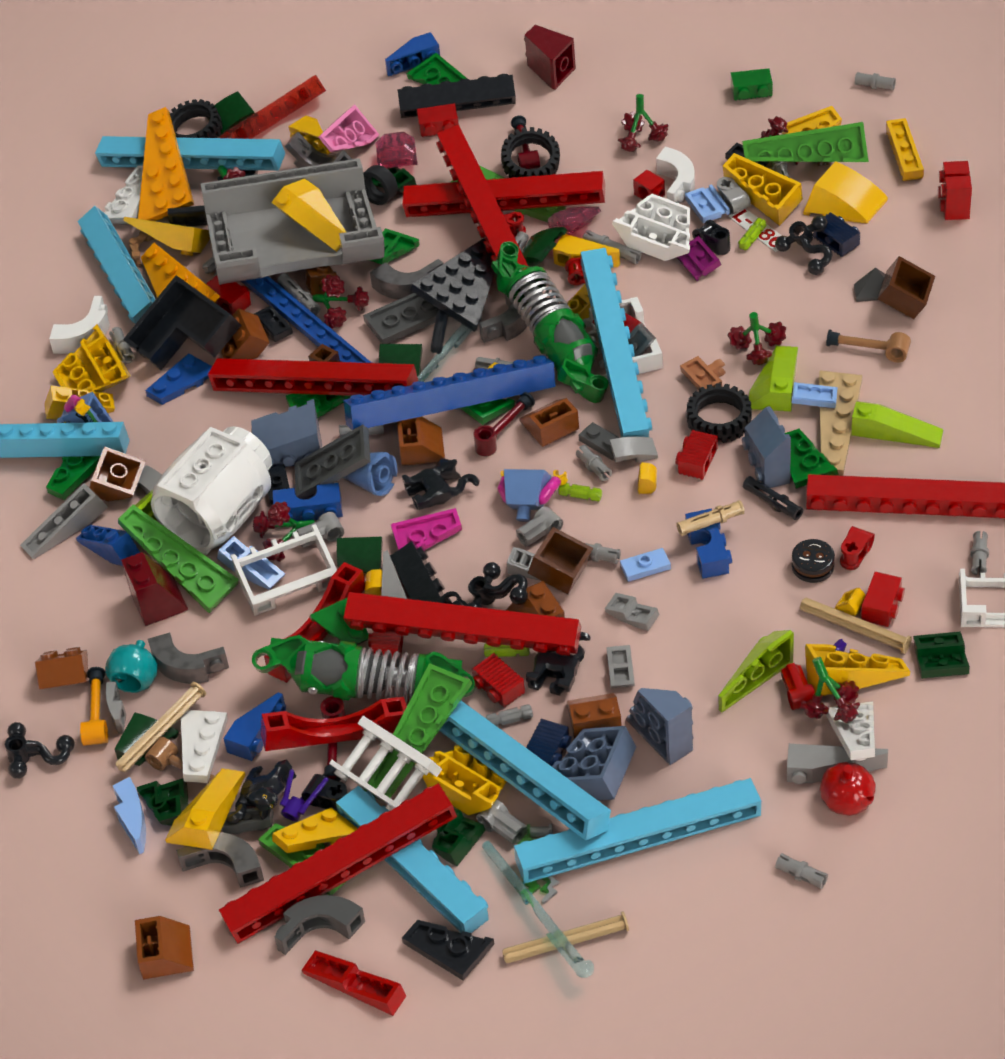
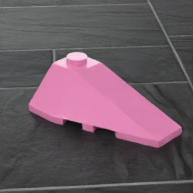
M353 105L337 118L318 138L332 153L369 145L379 136V133L356 105Z

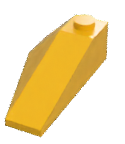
M828 644L805 645L807 681L809 684H812L815 693L819 676L812 660L817 657L822 658L829 677L841 684L845 681L848 683L854 681L859 689L910 676V670L900 658L880 654H872L871 657H868L854 649H850L849 653L837 651L836 646ZM824 682L821 695L826 696L828 694H832V692Z

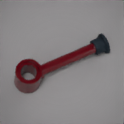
M518 115L512 118L511 126L515 131L519 130L521 133L522 128L526 127L525 117ZM529 144L521 145L522 153H518L519 167L525 169L540 168L538 150L530 151Z
M524 392L521 394L516 402L517 404L493 428L484 425L474 430L475 451L478 455H493L497 450V435L522 410L534 406L535 400L529 393Z
M331 696L321 702L322 719L346 716L342 699ZM337 742L328 743L327 766L323 776L340 782L341 778L334 774L336 769L329 764L331 760L337 763Z

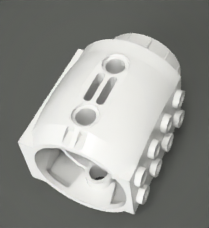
M232 426L222 432L210 427L174 460L154 486L151 507L157 521L202 554L207 555L213 548L221 546L246 522L271 488V478L268 470L272 466V458L268 449L255 435L243 428Z

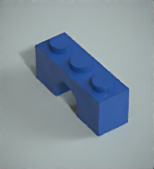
M339 482L317 485L316 495L307 500L296 497L295 488L273 490V504L275 502H287V506L290 507L288 514L295 521L318 520L322 514L327 512H333L337 517H343Z
M712 508L686 513L685 520L712 511ZM720 522L687 534L691 545L706 544L696 547L697 565L702 579L729 574V564L732 563V556L730 550L725 549L726 538L724 533L720 534Z

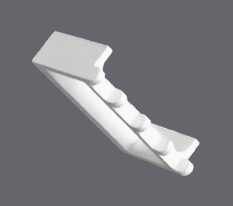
M638 297L622 300V303H619L620 309L624 308L625 313L644 324V311ZM589 308V318L583 319L586 327L591 326L593 331L588 332V335L597 339L599 345H596V347L598 348V354H601L596 326L592 323L594 320L592 309ZM656 339L647 348V354L632 357L633 363L637 362L639 374L663 368V355ZM603 360L599 361L600 368H605Z
M316 524L311 525L313 532L299 536L297 531L292 532L294 539L280 544L277 543L276 539L271 540L272 547L259 552L256 551L255 547H251V554L237 559L235 554L230 555L235 573L254 616L275 609V599L306 587L316 585L318 592L327 589L329 581L337 571V568ZM315 541L328 569L256 596L253 595L243 573V566L307 542Z
M960 569L961 627L1005 628V613H987L986 605H967L966 587L1005 588V573L1004 578H986L985 573H980V578H969L965 576V569Z

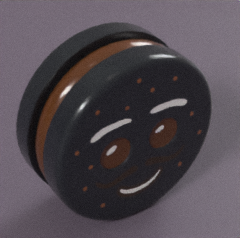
M808 539L794 547L792 551V571L796 577L805 582L817 583L828 579L832 575L835 565V553L828 543L818 539Z

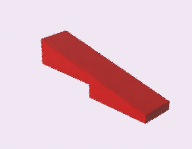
M316 950L302 968L303 974L394 1016L406 998L400 983L361 971L356 963Z

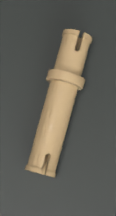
M738 500L729 505H719L712 511L676 522V527L680 536H684L715 523H725L727 519L745 514V509L742 502Z

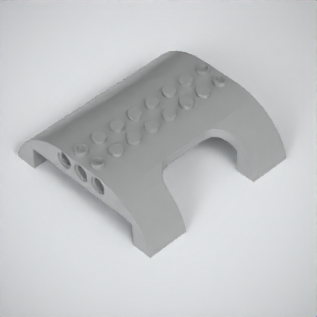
M360 158L200 183L219 285L263 278L284 272L384 258V237L381 227H376L365 190L363 167ZM306 179L321 190L332 211L346 230L345 233H339L341 247L337 252L271 203L284 186Z

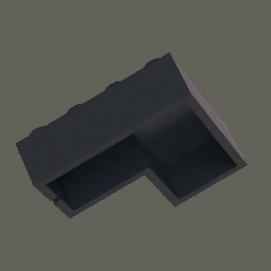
M176 275L123 340L133 350L162 370L187 338L215 358L242 325L230 313Z

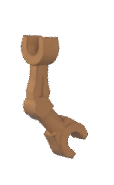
M140 231L139 236L129 239L132 259L137 267L142 266L139 251L140 244L144 241L149 242L155 239L143 231Z

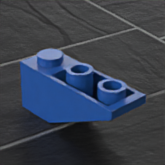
M429 32L413 37L385 59L387 75L392 76L413 69L435 53L440 55L439 44L432 33Z
M89 525L76 537L77 542L115 565L123 566L122 559L140 553L131 536L123 530Z
M276 693L234 721L223 738L227 753L253 761L256 754H259L264 746L261 737L262 714L286 711V704L282 693Z

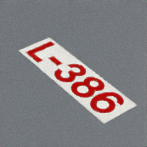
M746 208L728 216L746 230L758 218ZM766 224L765 229L761 231L757 238L776 252L778 250L775 247V241L782 235Z

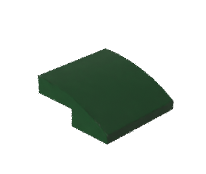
M238 91L215 104L223 124L221 137L239 131L238 124L255 118L253 109Z
M961 631L913 636L921 679L969 674L970 666L965 654V643Z

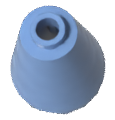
M387 452L370 453V463L343 478L374 495L384 496L394 486V483L391 482L393 476L397 477V462L395 457Z

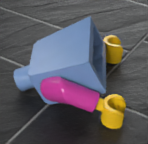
M93 392L81 397L71 395L64 404L62 416L57 419V423L113 422Z
M504 469V471L500 472L501 480L497 490L502 500L510 508L517 510L516 520L529 522L531 510H539L544 507V504L548 502L557 488L567 483V473L564 472L562 475H559V471L554 470V477L551 478V475L545 470Z

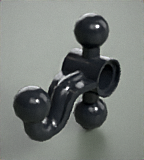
M820 215L816 216L808 226L802 221L794 222L789 228L790 235L788 237L779 236L775 241V247L777 250L785 252L790 249L792 243L797 242L808 253H824V257L821 260L812 259L808 264V270L811 274H821L824 267L832 260V250L823 244L811 245L810 243L814 237L812 232H822L827 228V219Z
M489 562L483 567L484 577L477 576L468 585L469 592L474 596L473 602H469L468 605L482 608L481 604L489 605L495 599L504 598L509 592L512 603L516 605L524 604L528 598L526 591L528 586L527 579L523 575L516 574L508 576L498 586H492V581L500 576L501 569L497 563Z
M12 723L8 726L7 734L9 737L5 741V748L10 762L9 774L13 778L19 779L24 777L27 773L26 763L30 757L35 755H41L43 760L50 765L64 763L69 758L70 752L74 749V739L69 735L60 736L56 741V748L61 753L53 756L42 743L25 739L26 727L22 723Z

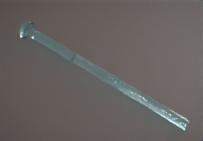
M461 324L444 344L442 352L436 354L417 376L418 381L424 382L433 370L439 367L438 363L453 347H459L472 330Z
M490 841L484 842L482 844L484 851L519 893L524 904L532 906L538 919L549 931L546 936L575 971L576 975L581 978L590 977L594 972L593 962L583 959Z

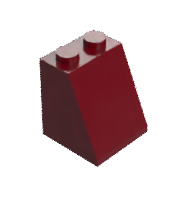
M534 25L526 32L524 41L527 66L550 88L556 90L576 69L574 38L538 25Z
M144 552L121 560L131 596L145 626L188 611V607L174 578Z

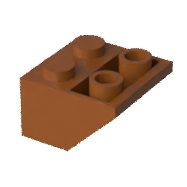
M238 308L232 316L242 326L223 347L221 354L224 359L258 358L270 343L259 317Z
M567 398L555 400L519 418L523 426L542 447L579 429L578 410Z
M422 416L397 422L402 466L439 462L441 458H445L442 428Z
M80 647L66 649L67 651H64L63 654H58L57 650L44 652L43 655H40V658L35 661L39 690L87 682L89 680L87 677V650L81 651Z
M163 916L135 920L137 960L143 980L194 971L190 925Z

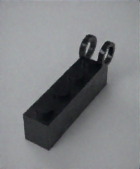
M411 541L390 555L411 599L469 606L461 599L457 592L449 591L443 594L442 591L445 587L439 578H435L434 575L437 572L433 565L427 562L426 559L429 556L422 546L418 548ZM454 596L457 600L452 603L449 597Z

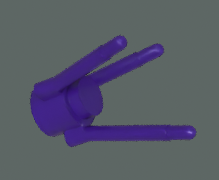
M291 769L287 778L284 795L280 802V805L283 807L281 815L293 822H298L301 815L305 814L309 805L324 788L328 778L322 780L306 801L303 800L302 796L301 798L292 796L291 799H288L294 770Z

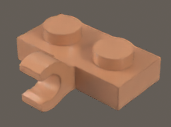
M697 356L680 365L681 372L698 390L701 387L707 389V385L710 384L716 387V383H721V387H723L722 380L719 377L723 376L726 371L722 368L725 366V363L721 359H717L707 366Z

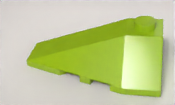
M775 347L772 356L769 357L768 362L749 391V401H751V408L753 410H763L770 406L773 411H792V394L798 347Z
M856 401L852 416L851 436L940 448L943 435L942 428L882 404Z
M791 630L774 631L768 636L762 637L756 643L718 695L720 712H724L781 672V669L785 668L787 664L793 663L794 632Z

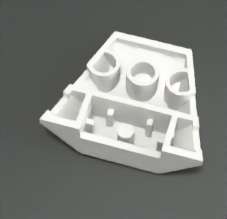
M651 194L639 202L636 208L626 211L623 217L620 219L616 218L612 222V225L627 247L658 259L668 261L685 255L690 251V208L671 200Z

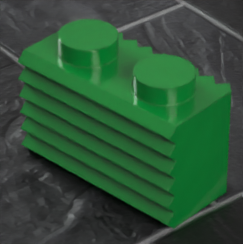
M770 68L731 72V88L734 100L771 97L773 95V82Z

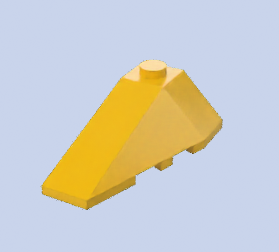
M306 179L284 186L271 203L337 252L341 247L339 233H345L346 230L332 211L321 190Z
M124 217L125 222L165 245L181 250L182 255L193 256V252L201 253L210 240L209 230Z
M222 768L174 820L165 839L166 843L213 850L244 780L245 772Z

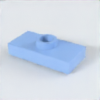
M794 382L792 403L835 408L838 387Z
M660 548L620 560V567L627 581L630 582L670 570L671 563L664 549Z

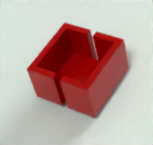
M968 161L943 162V170H939V183L942 184L938 186V198H942L940 200V212H944L945 220L970 219L972 184Z

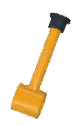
M91 667L87 671V677L91 684L90 720L80 723V735L83 746L108 743L107 722L105 719L100 720V691L103 678L106 676L105 670L101 667Z

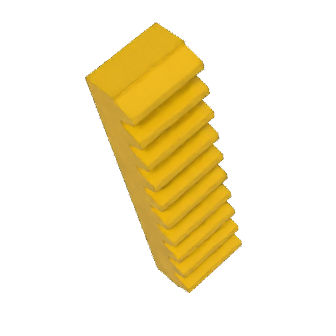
M906 118L886 121V134L888 135V140H890L895 160H897L902 181L922 179L924 177V168Z

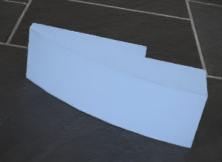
M233 536L218 550L217 559L235 572L230 555L235 554L237 559L251 554L250 548L253 546L248 548ZM267 558L242 567L247 580L268 590L285 576V573Z
M128 777L113 785L116 799L119 802L114 808L118 821L138 853L142 854L146 843L145 817L136 787L131 778Z

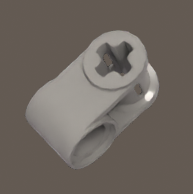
M722 177L717 181L718 193L730 208L731 215L751 205L748 194L740 188L734 179Z

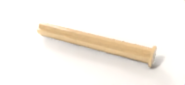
M807 597L801 601L800 609L802 611L899 649L902 654H905L910 647L911 636H902Z
M192 682L190 684L191 688L116 762L115 765L121 772H127L200 697L206 696V692L200 684Z
M622 911L621 915L504 948L502 953L505 962L511 963L618 931L626 930L628 932L629 926L625 913Z

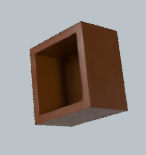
M898 256L886 271L877 299L915 319L927 305L935 275Z
M552 527L534 555L528 574L568 595L586 567L593 547Z

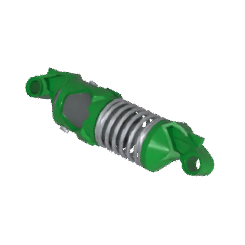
M509 241L502 243L496 261H493L491 267L497 274L498 290L507 295L509 300L514 303V307L518 309L517 312L532 332L534 343L541 354H546L548 359L554 362L557 380L571 386L575 393H579L586 400L592 403L601 402L609 382L604 376L591 373V368L598 355L595 338L588 335L585 330V323L579 314L573 313L567 305V302L544 268L518 264V246Z
M296 635L286 639L271 638L270 645L256 650L252 655V663L256 670L261 673H268L279 666H283L301 692L332 695L335 698L348 701L350 698H362L363 694L367 695L368 699H371L372 693H376V699L380 700L381 692L385 690V686V699L390 698L391 686H395L394 698L399 697L400 687H404L403 696L405 702L407 703L408 692L410 702L429 663L470 679L472 685L464 697L470 696L475 690L473 677L462 669V660L448 659L435 651L428 654L414 653L411 659L407 652L401 658L398 651L392 657L390 650H387L383 656L381 649H378L374 655L372 648L367 650L365 647L357 646L355 642L340 641L336 644L324 641H311ZM261 656H268L270 661L266 666L261 667L257 664Z

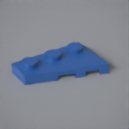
M188 353L145 390L146 395L163 405L183 395L186 389L194 385L196 387L203 385V381L209 379L208 373L212 366Z

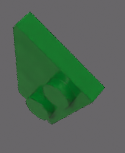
M385 228L382 232L384 237V258L369 261L381 265L388 263L419 247V239Z
M347 598L310 614L309 617L313 622H317L326 629L327 633L336 637L339 641L355 642L358 645L368 640L369 633L366 628L354 630L346 624L344 613Z

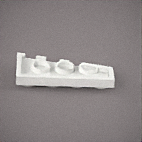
M143 165L136 167L125 181L126 186L119 189L115 194L116 198L114 201L108 202L104 207L106 210L104 213L109 217L112 224H129L124 221V217L137 218L139 214Z
M873 701L860 703L857 709L859 715L849 723H844L841 720L835 721L833 718L839 707H829V713L826 714V717L850 760L863 761L867 758L875 757Z
M187 710L181 717L184 782L208 783L227 724V712Z

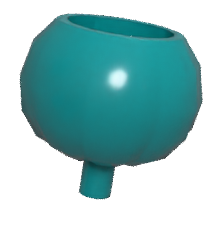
M137 640L135 645H122L113 649L106 661V675L110 682H116L119 690L138 693L148 689L157 676L158 665L156 659L150 651L144 648L145 642L142 640Z

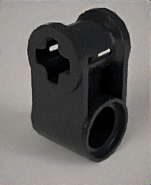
M707 220L704 226L692 232L694 239L699 236L715 254L725 255L729 253L731 249L730 232L728 229L716 224L713 220Z
M314 774L301 794L303 800L306 801L322 780L327 777L321 774ZM328 778V782L310 805L323 809L332 807L338 812L336 802L347 794L346 785L343 782Z

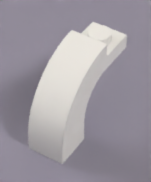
M664 147L656 158L657 174L674 180V183L667 191V199L679 203L684 200L685 193L695 190L694 166L691 160L682 152Z
M94 296L88 315L81 321L73 324H53L49 338L53 354L74 353L81 346L80 341L83 338L87 339L94 332L92 328L96 324H98L104 334L107 333L110 327L107 316L108 308L104 304L102 296Z

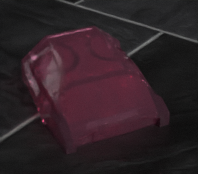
M405 132L384 134L375 143L378 165L385 168L418 165L415 139Z
M583 206L561 210L551 215L547 220L549 228L565 227L568 230L566 234L571 235L589 224L601 210L599 207Z

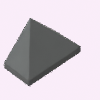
M875 267L854 284L856 302L878 300L885 273Z

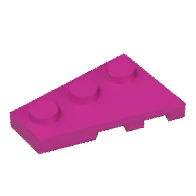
M454 508L392 523L391 530L398 550L411 541L418 548L422 546L426 550L461 531L462 526L457 510Z

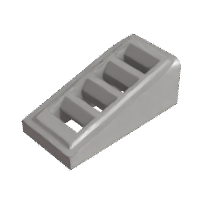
M513 547L507 560L508 574H520L525 578L539 580L528 574L535 554Z

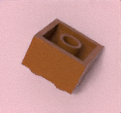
M104 446L89 488L100 499L108 502L132 498L146 461Z
M544 581L527 587L528 598L524 604L516 605L511 603L506 611L565 618L564 610Z
M614 693L567 701L574 739L582 729L622 726L618 700Z

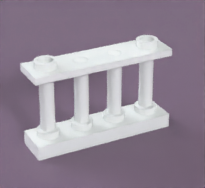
M362 716L357 723L364 729L362 733L364 736L344 764L341 766L333 760L329 763L336 769L335 775L345 782L349 778L388 804L386 809L389 811L398 807L409 797L423 775H427L429 772L437 777L442 771V768L433 760L365 716ZM376 738L379 739L381 747L360 777L351 773V769L371 741H375ZM396 750L399 752L397 754L398 759L375 789L367 782L386 755ZM411 761L416 763L415 771L394 801L384 795L405 764H409Z

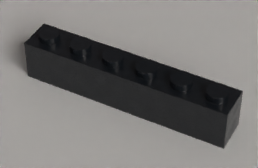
M499 74L497 77L482 76L474 80L461 79L458 82L443 81L435 85L423 84L420 87L405 86L397 89L401 118L416 117L417 109L455 103L456 111L516 104L513 74Z

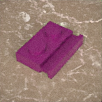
M699 236L689 242V253L676 257L696 281L702 275L706 276L722 265L717 256Z

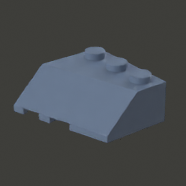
M314 399L307 401V405L301 407L296 405L289 407L287 412L281 414L275 412L251 420L252 434L266 446L271 455V467L283 464L285 467L295 466L297 461L322 448Z
M769 406L764 408L744 427L745 437H742V445L744 450L749 452L750 465L755 466L757 481H761L762 484L773 488L790 484L791 437L789 434L785 435V428L783 425H779L776 414Z
M649 688L639 689L633 701L634 706L629 710L631 714L627 716L626 720L671 765L693 751L692 704L677 691Z
M626 726L582 729L567 747L568 753L561 761H556L552 767L596 800L615 799L636 745Z

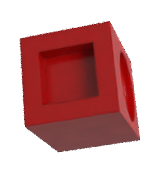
M645 170L633 179L634 195L643 200L651 194L662 198L665 195V180L651 171Z

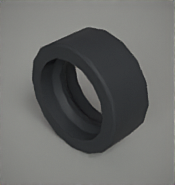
M373 165L363 173L365 190L371 203L384 205L396 195L398 185L395 177L388 169L380 165ZM371 177L377 179L382 184L385 193L375 187Z

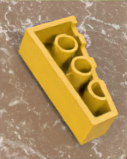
M733 153L723 165L724 177L734 179L740 188L748 194L751 204L779 226L803 200L800 182L738 154Z

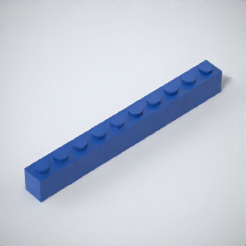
M538 355L531 360H515L513 364L508 365L496 364L493 368H478L466 374L461 372L455 373L452 377L448 378L436 377L433 378V381H417L406 387L394 386L392 390H375L369 395H352L350 399L343 400L346 425L351 430L361 425L371 428L521 395L524 392L530 393L556 387L554 362L546 356Z

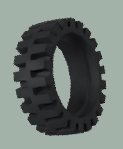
M193 99L192 103L188 100L185 101V105L178 104V109L175 107L171 109L170 117L176 138H217V136L221 135L223 124L218 110L213 103L211 104L209 101L204 102L202 99L197 102L196 99ZM207 117L210 119L209 123L196 133L189 135L176 133L178 127L191 118Z
M526 127L522 128L521 133L519 130H516L514 135L512 133L508 135V139H505L504 145H502V168H504L505 174L509 175V178L555 174L560 162L559 144L555 141L553 135L550 136L547 131L542 133L540 128H538L537 132L534 131V127H530V131H527ZM523 144H536L549 152L550 159L546 165L538 169H525L512 161L511 154L516 147Z
M716 383V387L710 384L707 385V389L701 387L699 392L695 391L693 397L690 396L687 402V423L691 431L695 430L717 435L718 440H722V443H727L728 438L730 441H734L736 436L738 438L742 437L743 432L745 433L744 427L752 419L751 401H749L748 395H745L743 390L738 391L736 386L730 389V384H725L724 387H721V383ZM713 403H726L736 407L741 412L736 419L723 424L710 423L698 416L700 409Z

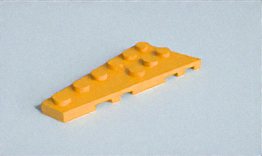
M166 107L148 114L138 219L157 221L168 216V208L195 205L170 113Z
M153 243L141 256L157 298L176 275L214 303L220 297L156 243Z

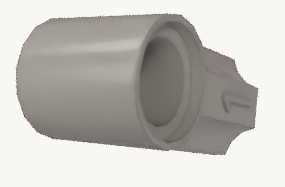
M544 506L535 513L534 519L516 530V535L526 547L548 534L552 527L561 530L563 520L549 507Z
M333 512L324 513L319 517L318 522L296 529L298 535L302 536L313 532L311 525L316 524L323 540L327 539L329 542L337 541V538H342L344 535V529ZM315 541L307 542L305 544H302L301 546L307 547L309 545L315 544Z
M497 799L491 809L481 811L476 816L477 821L484 825L486 831L492 832L494 830L512 844H519L528 831L527 826L512 816L506 806Z

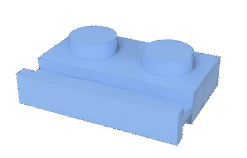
M712 184L709 185V188L705 189L702 187L685 193V200L702 223H705L707 220L721 218L723 214H730V208Z

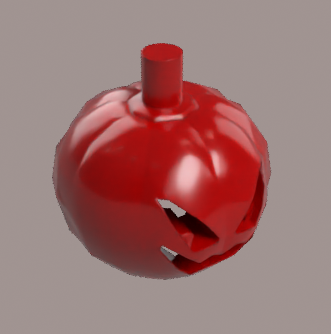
M842 762L826 770L823 774L819 790L823 802L831 811L837 814L852 816L866 810L869 807L868 805L872 804L876 784L874 778L865 767L857 763Z

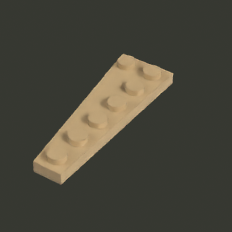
M820 370L819 385L838 387L836 407H820L821 452L826 456L828 462L837 468L838 476H843L851 440L852 416L856 401L859 400L862 375Z

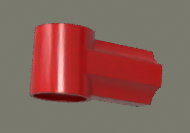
M791 663L781 669V676L787 689L789 705L792 710L801 709L802 701L812 699L815 693L812 684H808L801 665Z

